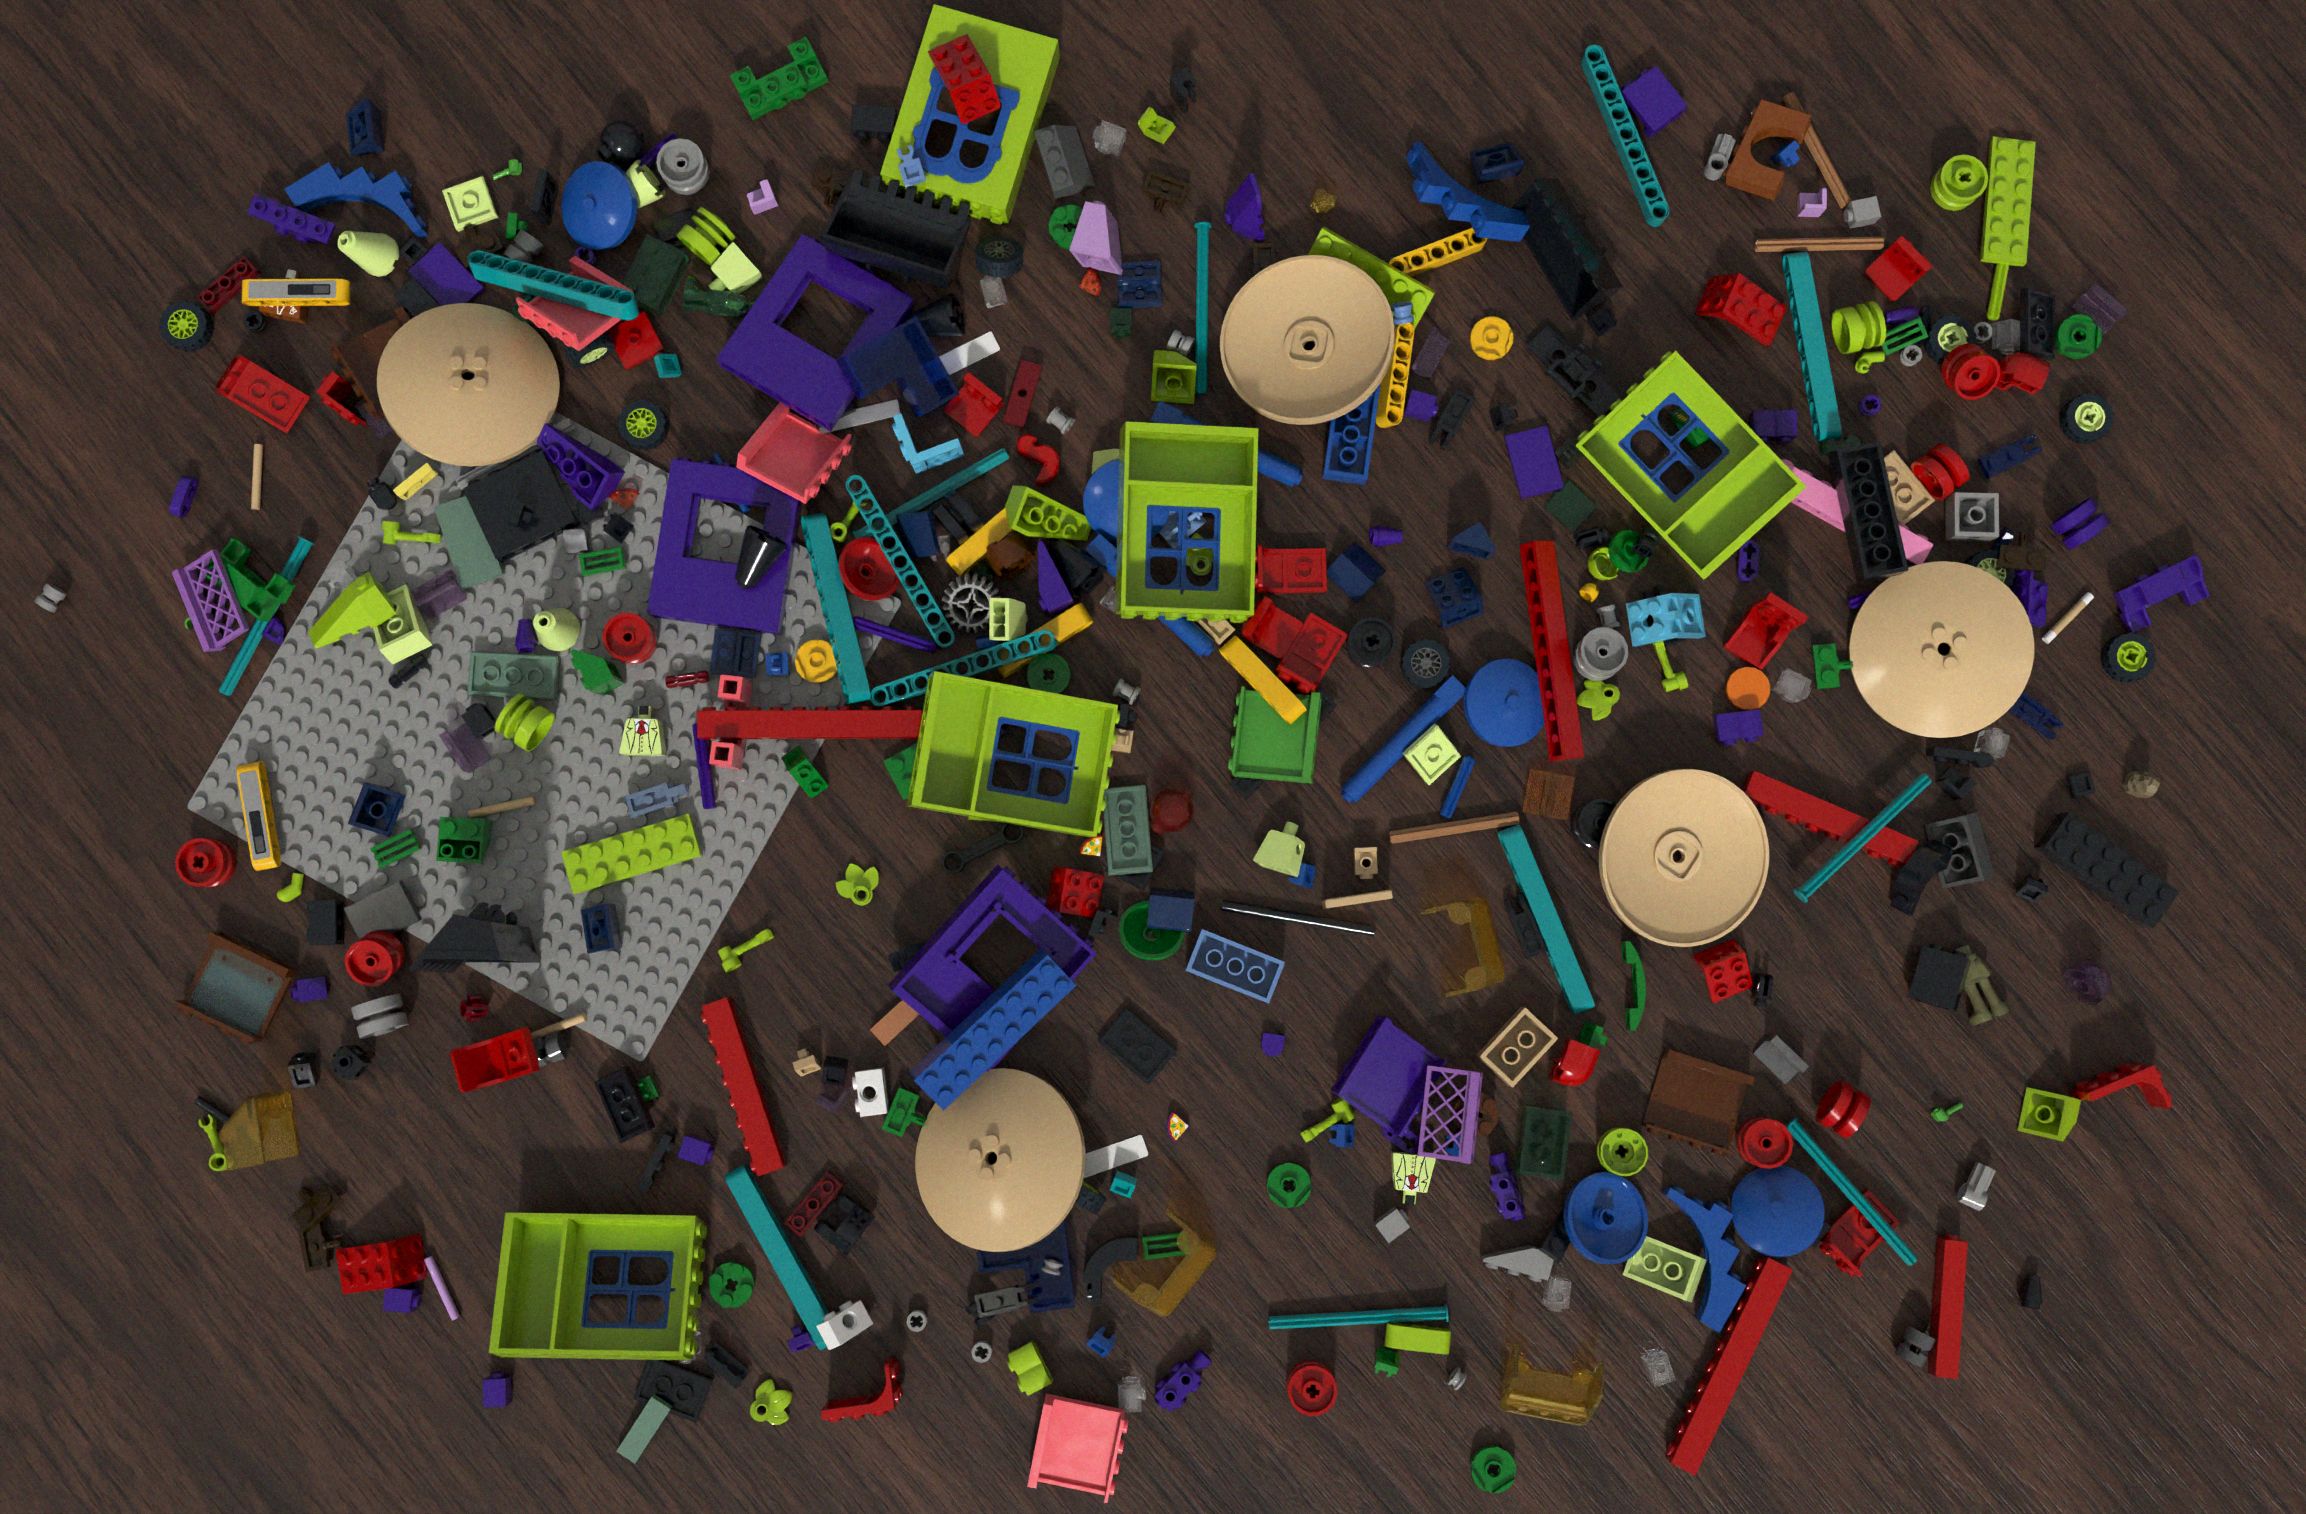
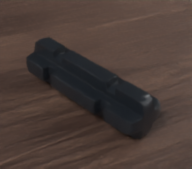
M1928 305L1921 307L1919 312L1926 332L1931 321L1930 316L1933 315L1934 308ZM1921 330L1914 333V337L1922 334ZM1925 339L1911 345H1916L1920 348L1923 346Z
M422 654L417 656L414 662L411 661L400 669L397 675H392L388 679L389 684L397 689L403 685V681H408L420 672V668L423 669L429 664L425 656Z

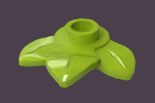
M1195 533V534L1191 537V538L1204 539V538H1203L1202 536H1200L1198 533ZM1189 547L1187 549L1186 565L1190 566L1192 572L1198 576L1207 575L1212 568L1213 550L1211 548ZM1203 562L1205 564V567L1203 569H1199L1197 567V563Z
M1590 679L1585 680L1584 686L1586 690L1578 696L1576 700L1577 705L1592 708L1593 721L1601 720L1611 713L1612 705L1616 704L1620 698V691L1613 684H1605L1603 681H1592ZM1611 691L1613 695L1606 697L1605 692Z
M850 863L846 870V880L836 882L837 891L842 897L851 898L857 905H867L871 902L873 890L879 883L878 871L875 867H871L864 872L859 866ZM863 890L866 896L860 899L858 893Z
M772 1379L764 1381L757 1388L756 1400L750 1406L751 1417L758 1422L767 1420L773 1425H780L786 1422L789 1417L784 1409L791 1402L792 1392L787 1390L775 1391ZM759 1406H764L766 1409L762 1415L757 1413Z

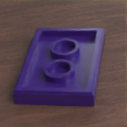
M440 242L408 270L441 306L471 303L485 290Z
M1547 426L1504 437L1520 499L1564 488Z

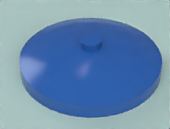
M602 161L589 162L579 167L566 183L562 196L561 208L565 227L570 236L579 245L588 249L605 251L620 245L630 234L637 215V196L628 175L616 165Z
M1119 458L1103 464L1092 474L1083 496L1084 513L1088 523L1098 535L1101 534L1107 541L1117 544ZM1170 511L1152 512L1151 538L1163 528Z
M1514 659L1494 660L1477 669L1469 679L1464 692V712L1470 727L1482 740L1498 747L1518 746L1531 740L1544 725L1538 674L1530 666Z
M1787 1166L1753 1170L1739 1182L1731 1201V1213L1734 1215L1732 1220L1739 1236L1754 1250L1772 1257H1788L1803 1252L1816 1241L1824 1224V1204L1819 1190L1806 1175Z
M1600 1172L1581 1178L1571 1188L1564 1205V1225L1571 1243L1581 1255L1595 1263L1616 1264L1633 1257L1643 1245L1648 1230V1214L1641 1194L1631 1182L1614 1173Z

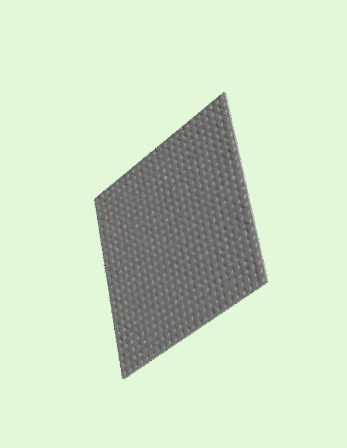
M466 372V373H464L462 376H464V375H471V374H473V373H471V372ZM556 412L550 425L553 426L566 419V417ZM572 421L575 429L568 432L567 435L608 458L625 471L617 489L601 503L606 517L584 525L576 506L581 501L571 492L573 489L569 483L561 478V472L555 463L549 461L573 514L578 517L581 525L573 529L584 528L588 531L589 552L622 546L624 548L623 554L627 569L586 577L582 576L578 554L583 553L567 554L562 533L509 560L501 562L505 575L462 589L434 507L466 496L464 491L458 487L456 479L479 466H457L434 460L414 450L401 439L379 477L380 483L386 482L393 491L425 463L435 467L439 472L438 475L407 500H403L396 495L398 502L391 510L378 508L371 497L368 496L189 801L188 809L248 842L236 770L238 765L262 761L268 776L282 862L355 903L402 880L422 917V920L404 928V930L427 943L431 942L453 914L468 916L479 903H489L488 909L494 904L502 905L501 910L505 915L513 911L518 917V925L530 927L536 954L539 955V963L466 962L465 964L563 1019H568L584 1012L587 1016V1021L575 1026L632 1058L644 1061L799 787L798 782L789 773L781 757L800 745L812 764L825 739H746L742 770L719 768L710 764L716 807L704 809L692 725L697 723V711H702V707H716V711H725L724 702L718 697L720 674L709 673L714 630L760 634L755 678L744 677L753 683L750 707H761V711H770V707H784V711L793 710L792 707H806V710H815V707L819 706L828 707V710H837V707L846 704L838 671L826 682L812 683L802 678L795 666V656L800 646L805 642L819 639L830 643L808 550L795 543L781 635L649 616L647 609L669 473ZM626 490L639 493L628 510L611 498L615 494ZM700 498L691 557L738 563L747 526L752 525L763 530L764 525L720 501ZM615 512L634 525L622 543L603 531V525H607L611 519L610 515H614ZM382 521L399 522L400 532L440 534V543L397 540V545L383 544L384 531L381 530ZM618 553L585 559V563L617 557ZM620 561L587 567L586 570L620 564ZM369 571L384 585L387 593L407 584L428 628L432 646L392 664L380 652L374 629L370 626L360 629V633L355 635L352 633L343 635L340 640L317 649L313 646L308 631L350 583ZM843 582L852 621L855 616L885 626L891 624L901 606V601L898 598L890 595L878 601L865 600L853 594ZM552 608H565L575 614L581 628L575 645L564 651H553L544 647L538 640L533 625L534 617L539 612ZM629 612L639 615L653 625L657 633L658 644L654 654L641 664L631 665L621 662L610 655L603 645L602 634L604 627L612 617L619 613ZM520 619L532 620L537 646H535V651L518 652L515 646L518 620ZM855 628L864 668H866L883 637ZM575 649L614 663L624 684L603 695L591 692L589 689L586 690L580 680L583 677L580 670H576L570 660L573 658L570 651ZM471 651L560 657L557 700L532 699L536 703L535 707L541 705L555 714L553 725L548 734L532 751L527 752L514 744V737L507 739L504 737V734H499L496 731L483 739L475 738L461 715L466 713V708L472 704L481 703L488 707L495 720H497L505 705L512 699L467 695ZM788 652L790 675L767 676L766 654ZM421 654L425 656L429 664L423 669L420 668V672L408 681H403V685L397 689L389 684L388 679L392 675H397L400 669L411 661L414 662L417 656ZM703 670L709 673V682L707 683L698 682L695 685L682 687L677 685L676 688H668L666 686L665 677L677 676L678 674L690 672L698 673V671ZM638 706H651V719L662 721L667 756L620 754L626 719L638 718ZM707 740L709 758L711 753L712 741L719 742L720 740ZM364 782L377 784L406 796L390 837L348 824ZM666 782H674L675 786L684 783L688 785L690 793L678 796L679 802L634 818L631 817L625 796ZM534 796L535 805L472 818L492 821L491 843L482 864L436 861L440 817L469 818L468 810ZM691 814L702 852L701 857L579 894L572 893L561 854L562 851L681 815ZM409 829H413L422 849L384 868H379L377 865L378 861L375 860V855L371 852L370 848ZM409 836L405 839H402L380 850L379 852L382 853L404 841L411 839V837ZM412 843L383 857V861L414 847V844ZM607 903L615 904L622 948L588 954L581 910Z

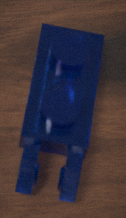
M2035 434L2021 441L2017 440L1978 459L1977 461L1986 478L1989 479L2043 451L2042 447L2039 446L2025 453L2022 447L2024 444L2033 442L2036 439Z
M2024 692L2008 710L2031 728L2052 740L2056 734L2047 728L2044 723L2047 721L2052 726L2060 729L2064 725L2062 721L2051 714V711Z

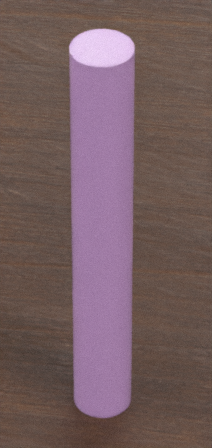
M433 1256L424 1259L451 1320L459 1318L460 1314Z

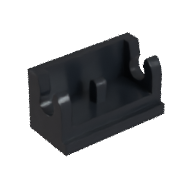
M1188 66L1170 78V96L1183 113L1188 111L1187 97H1190L1193 103L1196 102V97L1190 89L1191 84L1196 88V80L1191 75Z

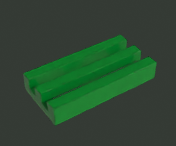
M1920 316L1886 331V337L1917 323L1919 325L1885 340L1882 347L1886 356L1929 337ZM1920 330L1922 332V334L1917 335L1911 339H1908L1891 348L1887 347V345L1896 342L1902 338H1905L1911 334H1914Z
M620 546L578 554L582 576L586 577L627 569L623 554L624 548ZM618 553L617 557L585 563V559ZM620 561V564L586 570L587 567Z
M409 829L370 849L375 855V860L378 861V867L384 868L422 848L413 829ZM409 836L411 837V839L404 841L382 853L379 852L380 850L402 839H405ZM412 843L414 844V847L383 861V857Z
M1186 1231L1142 1236L1145 1260L1189 1254ZM1178 1237L1183 1238V1240L1181 1241L1147 1245V1241ZM1184 1246L1182 1250L1148 1254V1250Z

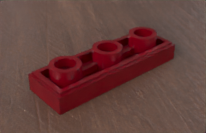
M243 255L195 298L213 315L242 290V280L254 279L261 272L248 257Z
M1021 359L1003 423L1021 428L1025 427L1043 368L1042 365ZM1021 392L1027 393L1025 397L1019 396Z
M827 1170L786 1219L784 1224L799 1237H802L845 1184ZM811 1200L817 1202L816 1208L811 1206Z

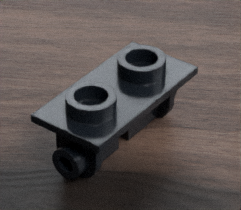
M718 1342L714 1344L702 1359L735 1389L751 1371Z

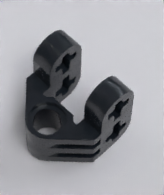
M840 1191L834 1202L848 1213L847 1217L838 1229L824 1219H820L815 1225L814 1230L847 1256L866 1228L871 1224L875 1215L848 1194Z

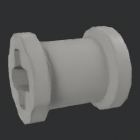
M1057 406L1049 414L1046 421L1048 424L1052 423L1065 435L1073 426L1075 419L1066 416Z
M1615 605L1596 609L1600 616L1602 627L1611 629L1620 627L1614 611Z
M1120 679L1112 696H1119L1129 701L1130 705H1133L1141 688H1135L1125 683L1123 679Z

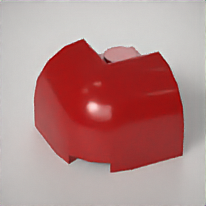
M2027 353L2009 354L1998 361L2000 378L1995 387L2005 391L2015 386L2033 395L2042 389L2050 371V363Z
M1567 1038L1560 1059L1555 1058L1548 1079L1566 1086L1582 1085L1593 1073L1600 1050Z

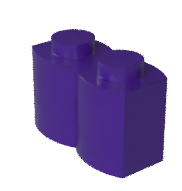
M1797 410L1752 411L1749 414L1750 428L1765 444L1769 443L1770 440H1777L1779 444H1788L1798 436Z
M1760 709L1713 716L1716 742H1723V746L1737 744L1736 740L1744 739L1745 743L1756 742L1758 737L1764 736Z

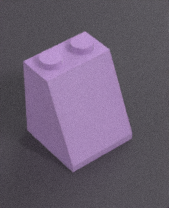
M1085 201L1069 250L1083 267L1122 275L1118 223L1104 203L1100 201H1094L1093 203Z

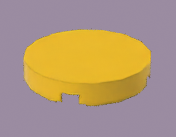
M1488 316L1478 321L1470 333L1472 350L1485 360L1502 358L1509 352L1513 344L1514 334L1508 326L1509 324L1505 320L1494 316Z
M814 639L805 642L798 649L795 656L796 670L807 681L812 683L826 682L837 672L830 643Z

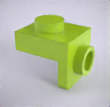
M1148 107L1138 121V126L1145 136L1162 144L1166 142L1176 128L1173 122L1158 116L1151 107Z

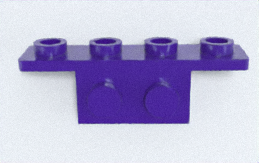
M258 194L254 195L247 211L249 215L269 222L275 227V232L284 236H288V234L294 235L296 240L305 244L308 241L315 244L317 241L328 244L336 227L332 222Z
M2014 570L2015 578L2013 579L2011 591L2023 605L2030 624L2036 627L2045 626L2048 583L2033 580L2034 572Z

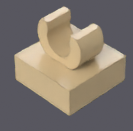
M1114 728L1117 738L1115 745L1111 746V751L1131 753L1134 731Z
M806 1048L797 1051L799 1060L793 1062V1066L800 1076L822 1069L820 1061L814 1055L810 1056Z

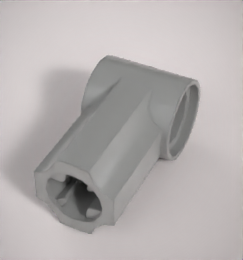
M1726 133L1717 135L1703 170L1707 179L1718 180L1725 171L1736 141L1731 135ZM1712 165H1717L1719 169L1713 168Z
M1975 1162L1967 1182L1958 1190L1957 1201L1977 1211L1982 1210L1988 1199L1986 1192L1996 1171L1986 1165Z

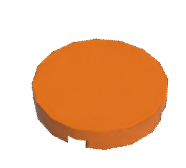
M1744 667L1735 670L1729 675L1725 686V693L1728 701L1734 707L1745 711L1754 710L1766 703L1770 695V683L1762 671L1754 667Z

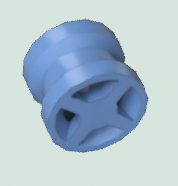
M1398 302L1390 306L1391 311L1394 313V324H1406L1414 321V315L1411 314L1412 302Z

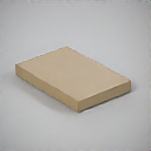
M1893 450L1884 457L1897 520L1898 523L1905 525L1932 504L1935 499L1896 451Z
M1385 890L1325 899L1322 901L1323 909L1387 900L1392 899L1393 896L1392 891Z

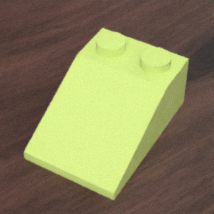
M407 584L387 593L396 610V614L379 626L373 627L380 652L392 664L432 646L428 628Z
M1646 1236L1639 1251L1628 1259L1623 1275L1692 1303L1707 1260Z

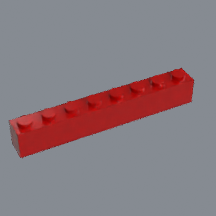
M1756 771L1748 772L1741 789L1750 798L1755 807L1760 805L1765 808V812L1772 815L1781 814L1785 816L1784 820L1790 823H1802L1806 825L1805 829L1811 832H1823L1826 834V838L1836 842L1841 840L1848 843L1871 821ZM1884 826L1861 849L1867 851L1866 855L1872 858L1880 859L1881 857L1888 860L1887 864L1900 868L1914 854L1919 841Z
M726 997L703 1005V1011L700 1012L704 1024L708 1025L710 1031L707 1033L710 1044L715 1046L717 1052L714 1054L717 1065L722 1067L724 1073L721 1075L724 1086L729 1088L731 1094L728 1097L732 1109H736L738 1115L735 1118L738 1129L743 1131L745 1137L742 1139L745 1150L750 1152L752 1158L750 1160L753 1173H757V1176L787 1166L732 998Z

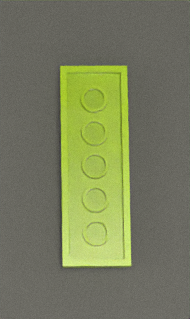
M1995 136L1990 139L1987 168L1988 183L1985 192L1980 255L1981 262L2009 264L2020 267L2027 263L2036 146L2034 141Z
M1322 227L1308 255L1335 257L1357 266L1377 283L1390 306L1398 302H1412L1411 314L1414 315V321L1410 323L1413 325L1414 330L1436 293L1433 289L1326 227Z
M689 813L561 852L573 894H579L702 856L692 817Z

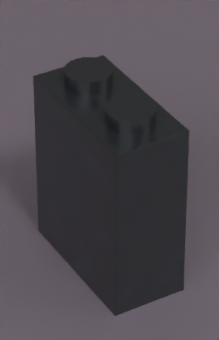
M1930 944V947L1923 946L1908 997L1911 1000L1956 1012L1971 960L1966 958V954L1960 951L1953 950L1952 953L1943 951V947Z

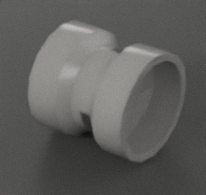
M1175 329L1166 349L1177 351L1187 358L1195 338L1191 336L1186 337L1182 335L1181 331Z
M46 583L43 587V593L38 595L34 602L44 609L55 613L58 609L59 601L64 600L67 594L58 587Z

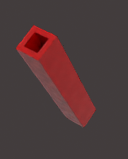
M1946 1234L1945 1237H1937L1930 1337L1936 1339L1931 1351H1929L1928 1373L1935 1377L1958 1379L1968 1246V1242L1961 1240L1960 1235Z

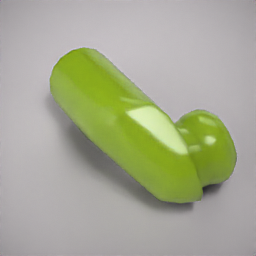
M1884 351L1862 353L1855 363L1856 371L1864 374L1869 371L1868 368L1872 363L1884 362Z
M293 873L291 885L277 892L278 899L283 902H289L298 897L302 892L304 874Z

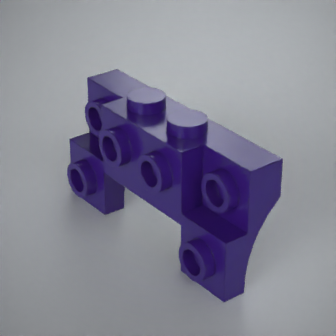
M2197 555L2188 557L2169 567L2167 563L2153 569L2154 574L2148 576L2145 573L2134 579L2136 583L2113 594L2122 611V614L2119 616L2128 633L2132 632L2133 634L2151 625L2146 607L2152 606L2180 592L2187 606L2210 596L2203 578V566Z

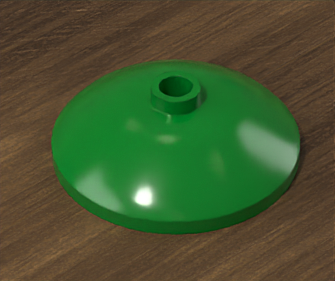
M1149 900L1138 902L1129 907L1120 919L1119 937L1121 943L1131 954L1145 960H1161L1173 955L1181 947L1185 931L1147 928Z

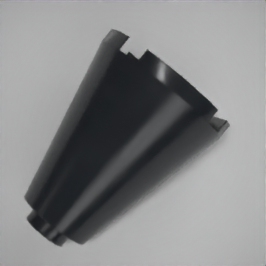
M954 293L947 294L906 316L905 321H903L905 333L909 334L912 338L963 336L965 334V320L963 313L959 312L958 307L961 305Z
M752 525L747 526L735 574V579L738 581L737 585L748 590L750 587L755 588L783 554L788 544L777 536L774 538L769 535V532Z
M1055 539L1049 545L1048 553L1068 591L1074 598H1081L1079 594L1083 592L1089 594L1104 579L1102 573L1103 571L1107 572L1106 568L1066 539Z

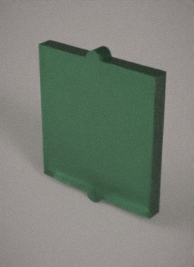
M1568 481L1563 489L1554 493V497L1544 508L1573 533L1582 522L1587 521V517L1597 506Z

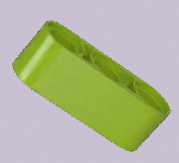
M1397 1322L1387 1323L1384 1346L1419 1352L1449 1354L1451 1330Z

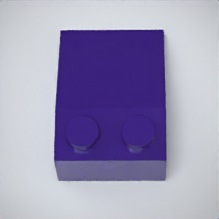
M1043 541L1038 542L1040 594L1038 601L1044 614L1049 613L1053 617L1074 606V603Z

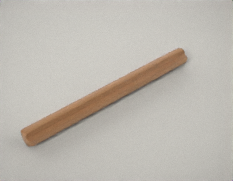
M1794 92L1784 96L1783 101L1787 108L1805 113ZM1810 123L1804 141L1840 208H1845L1852 200Z
M1882 236L1757 239L1754 242V250L1756 252L1880 250L1884 247V238Z
M1515 811L1392 830L1389 832V839L1392 844L1498 828L1519 824L1520 818L1518 812Z

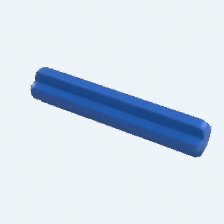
M1463 757L1440 811V814L1446 818L1452 817L1474 766L1475 759L1472 757Z

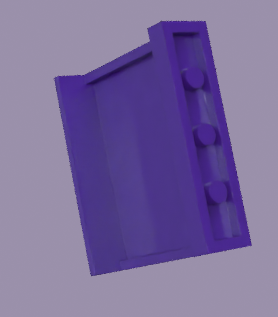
M1378 1015L1331 1091L1391 1134L1402 1137L1409 1130L1413 1117L1422 1109L1427 1065L1445 1067L1448 1061L1437 1057L1394 1026L1392 1024L1393 1021L1387 1017ZM1432 1071L1431 1080L1433 1083L1442 1076V1073Z

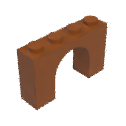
M1761 100L1759 106H1755L1751 113L1750 119L1752 121L1749 126H1745L1741 136L1743 140L1740 145H1736L1733 152L1732 164L1728 163L1724 176H1726V185L1775 201L1784 183L1785 172L1759 164L1752 157L1751 150L1757 142L1767 137H1781L1790 141L1796 140L1797 143L1802 144L1810 127L1811 115Z

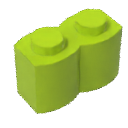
M1034 1340L1008 1353L1009 1358L1006 1361L1012 1372L1015 1371L1019 1377L1016 1381L1021 1392L1025 1391L1029 1396L1052 1384L1053 1378Z

